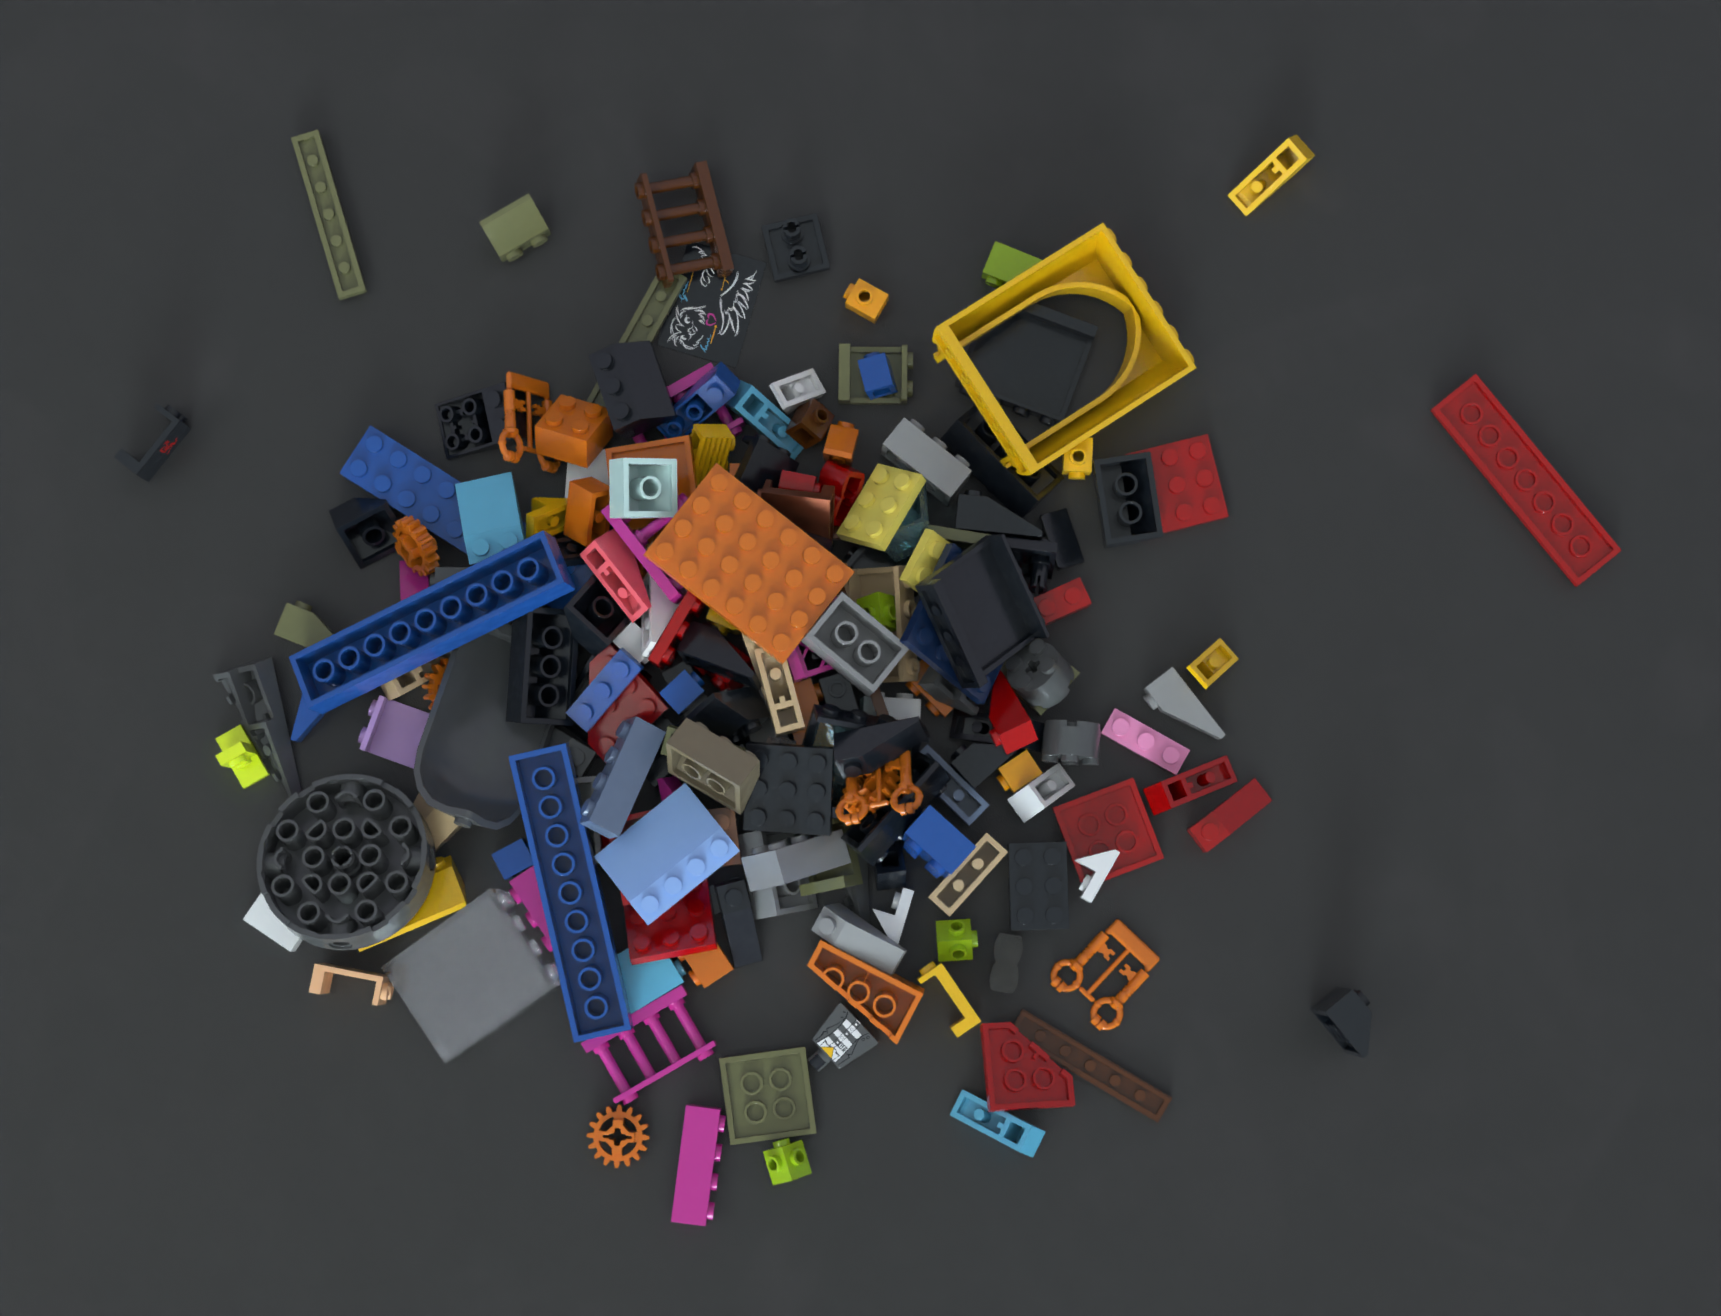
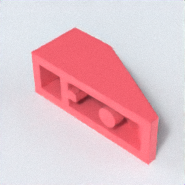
M615 529L596 538L579 554L632 623L637 621L652 607L635 555Z

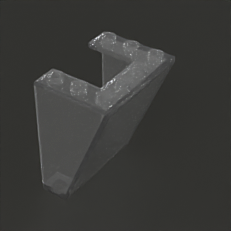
M488 889L381 967L445 1064L561 987L556 963L550 964L549 961L541 960L539 955L543 953L534 939L530 941L523 933L526 927L517 914L512 916L516 913L513 909L516 903L507 890Z

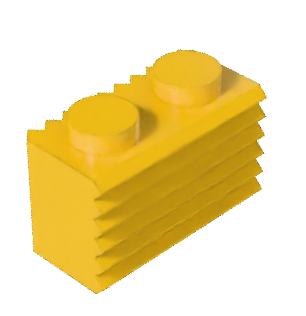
M693 424L690 436L692 437L697 486L716 463L728 471L727 459L729 452L735 448V437L726 424Z

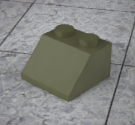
M529 193L479 222L502 263L506 260L512 262L523 255V250L530 246L536 248L544 244L548 240L547 236L551 235L547 224Z

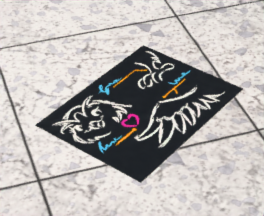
M699 243L687 244L682 262L709 257L712 253L710 246ZM731 253L734 270L728 277L718 278L717 271L712 270V268L681 274L687 277L688 280L663 324L657 345L717 363L722 361L724 365L736 368L767 263Z

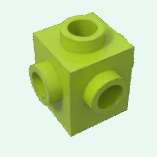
M875 592L856 599L857 604L890 632L896 631L895 596Z
M970 919L936 921L938 962L973 960V948L978 947L977 930H971Z
M789 1137L772 1142L774 1148L763 1151L773 1185L793 1181L812 1173L802 1140L790 1142Z

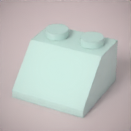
M617 458L609 460L610 518H673L678 512L677 459Z

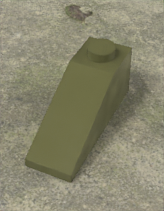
M296 600L295 605L286 603L274 635L307 648L334 633L317 614L311 612L312 606Z

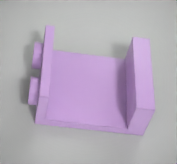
M379 695L378 700H373L370 705L368 716H371L368 727L364 726L360 732L358 743H361L359 749L414 769L417 748L430 713L394 700L388 701L386 697Z

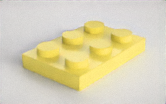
M878 463L836 534L841 540L886 551L926 483V479L922 474Z
M925 528L899 579L917 592L915 585L933 573L946 544L949 542L934 530Z

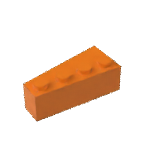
M822 937L807 964L828 985L847 999V1002L855 1009L857 1008L872 1024L882 1030L896 1045L898 1044L924 994V988L895 973L890 975L834 947Z

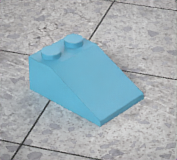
M512 472L455 484L463 537L470 566L526 539Z

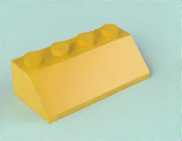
M451 855L445 858L442 856L436 857L432 886L416 915L389 938L374 945L358 949L359 952L468 907L465 885Z

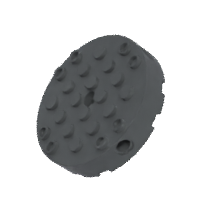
M340 774L312 782V786L300 793L295 792L278 808V814L271 824H267L260 840L256 865L257 879L260 891L270 910L294 935L307 943L321 948L354 950L374 945L389 938L416 915L432 886L436 866V852L434 840L426 821L409 798L398 788L396 789L383 780L368 775Z

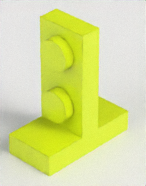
M241 724L215 738L222 750L215 757L221 766L231 768L244 789L270 775Z

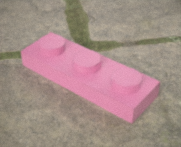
M1114 708L1101 731L1102 735L1174 775H1177L1190 752L1188 748Z

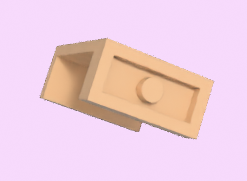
M328 963L314 964L309 993L320 995L330 993L333 974L335 973L376 981L372 1005H384L387 999H392L394 983L390 982V975Z

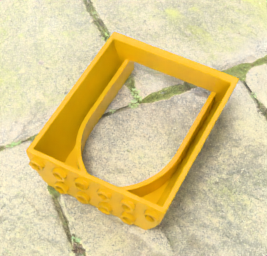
M1104 223L1096 226L934 329L932 342L937 345L938 349L933 354L937 364L944 359L947 360L1008 456L1000 460L1006 468L1010 466L1015 467L1019 475H1032L1197 368L1194 364L1193 355L1188 349H1184L1179 341L1178 332L1171 324H1168L1163 316L1162 307L1157 301L1152 299L1147 291L1146 282L1142 277L1137 276L1132 268L1130 257L1121 251L1116 243L1117 239L1114 232L1107 228ZM1063 294H1081L1098 298L1114 306L1124 314L1127 329L1126 352L1114 381L1098 398L1025 444L963 347L1030 305L1048 297Z

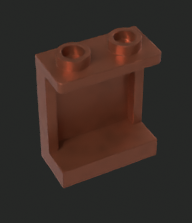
M766 479L763 489H758L757 495L801 530L831 540L833 539L835 486L823 485L821 493L772 488V480Z

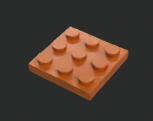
M690 435L605 449L608 478L609 460L677 459L678 495L684 493L689 498L697 488L692 437ZM630 518L631 521L628 524L635 532L637 529L642 530L655 518Z

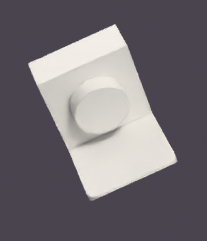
M813 368L769 385L782 410L787 414H791L800 405L813 398L818 399L826 393Z
M1115 849L1074 860L1094 872L1092 876L1086 874L1078 888L1082 891L1080 898L1092 903L1120 854L1119 851Z
M903 888L901 893L895 892L891 906L892 909H896L895 915L873 909L886 935L897 944L899 943L914 894L913 890Z

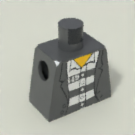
M840 1002L812 1038L819 1049L807 1060L818 1072L830 1061L841 1069L876 1046L878 1041L848 1008Z

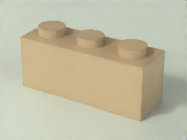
M985 833L975 844L976 848L950 876L946 877L928 896L949 917L1008 853L988 833Z

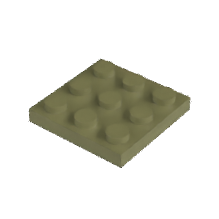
M805 1046L719 1058L730 1145L817 1133Z

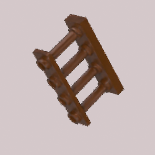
M707 161L695 162L689 176L649 183L646 172L640 173L637 183H634L635 195L638 200L641 199L644 209L641 210L642 222L644 227L649 228L651 237H648V245L651 254L656 256L658 263L655 265L656 277L658 281H662L663 287H671L674 282V275L709 268L717 271L718 278L730 276L734 270V265ZM688 187L696 190L698 198L696 203L656 210L652 194ZM695 214L703 217L705 226L702 230L663 237L659 221ZM702 241L710 244L712 253L709 257L670 264L666 248Z

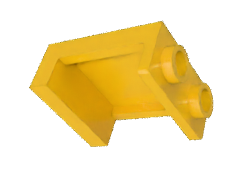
M932 961L919 970L921 974L917 978L919 983L922 984L932 976H936L963 1015L961 1019L949 1026L957 1038L981 1022L941 962L936 965Z

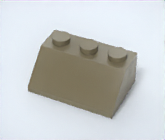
M686 717L666 742L668 773L741 815L760 776V760L748 750L743 751L734 746L728 738L724 736L719 737L712 733L701 722H693Z

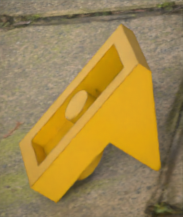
M532 498L531 512L526 514V538L542 530L552 536L564 531L568 498Z
M1219 638L1186 668L1207 689L1239 658Z

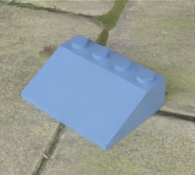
M684 783L602 849L594 858L646 924L650 925L739 853L740 850L687 784Z

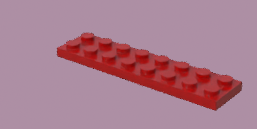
M1474 374L1430 410L1575 587L1579 586L1622 551L1477 374Z

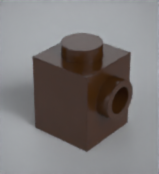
M813 398L796 409L785 433L804 449H808L823 440L835 415Z

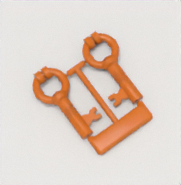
M508 371L506 373L507 390L503 391L505 428L500 433L498 440L503 459L507 462L518 463L523 455V451L537 455L543 471L556 473L560 467L561 460L554 459V462L545 460L544 455L536 453V449L533 448L532 415L542 417L553 404V401L549 400V383ZM515 390L525 392L526 403L524 400L515 398ZM531 394L544 398V401L541 402L542 407L538 404L532 405L533 412L531 411ZM516 409L519 412L526 411L527 446L523 445L519 429L516 428ZM506 437L514 438L516 452L507 450Z
M909 750L899 755V758L894 761L891 760L885 764L886 773L892 772L894 769L900 770V783L898 788L893 791L889 801L882 800L881 767L876 770L877 802L868 804V801L858 793L857 778L863 775L846 778V793L835 809L838 819L844 822L846 826L860 824L861 820L866 816L869 806L875 808L886 806L889 803L893 810L900 813L901 816L907 815V813L914 814L915 810L921 805L924 795L921 789L912 783L911 752ZM913 792L915 793L914 802L898 804V797L901 794L909 795ZM858 802L861 804L860 812H854L852 815L851 813L844 814L843 808L846 804L855 805Z
M1116 919L1105 930V933L1100 931L1075 959H1062L1055 963L1050 973V984L1054 988L1056 987L1059 993L1061 991L1071 992L1079 988V991L1089 1001L1094 1002L1090 1011V1022L1094 1026L1096 1025L1099 1031L1111 1030L1119 1026L1123 1019V1004L1149 977L1146 972H1149L1158 963L1160 958L1121 920ZM1107 935H1112L1126 949L1088 990L1080 987L1084 978L1083 966L1097 951L1102 953L1107 961L1111 959L1109 954L1114 956L1115 952L1112 949H1108L1105 944L1109 939ZM1129 953L1144 965L1145 971L1141 968L1136 973L1130 970L1131 967L1128 964H1124L1126 969L1124 971L1120 969L1119 972L1123 976L1126 975L1129 982L1115 997H1102L1095 1001V998L1091 995ZM1064 966H1070L1071 970L1076 972V980L1070 985H1067L1064 981L1060 982L1062 979L1057 976L1058 971ZM1103 1004H1110L1116 1010V1018L1110 1023H1107L1104 1019L1100 1020L1102 1017L1097 1014L1098 1009Z

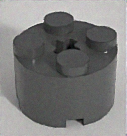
M1042 639L1032 641L1031 644L1022 648L1006 661L1005 666L1008 669L1007 679L1009 684L1029 706L1034 708L1035 706H1042L1043 709L1050 708L1061 702L1070 691L1068 688L1070 681H1074V671L1069 663L1051 644L1044 642Z
M1045 720L1041 762L1058 763V759H1061L1062 765L1079 766V761H1082L1083 765H1099L1100 724L1087 721Z

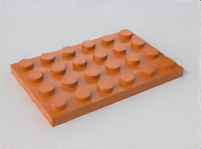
M717 463L643 555L781 664L787 660L855 572Z

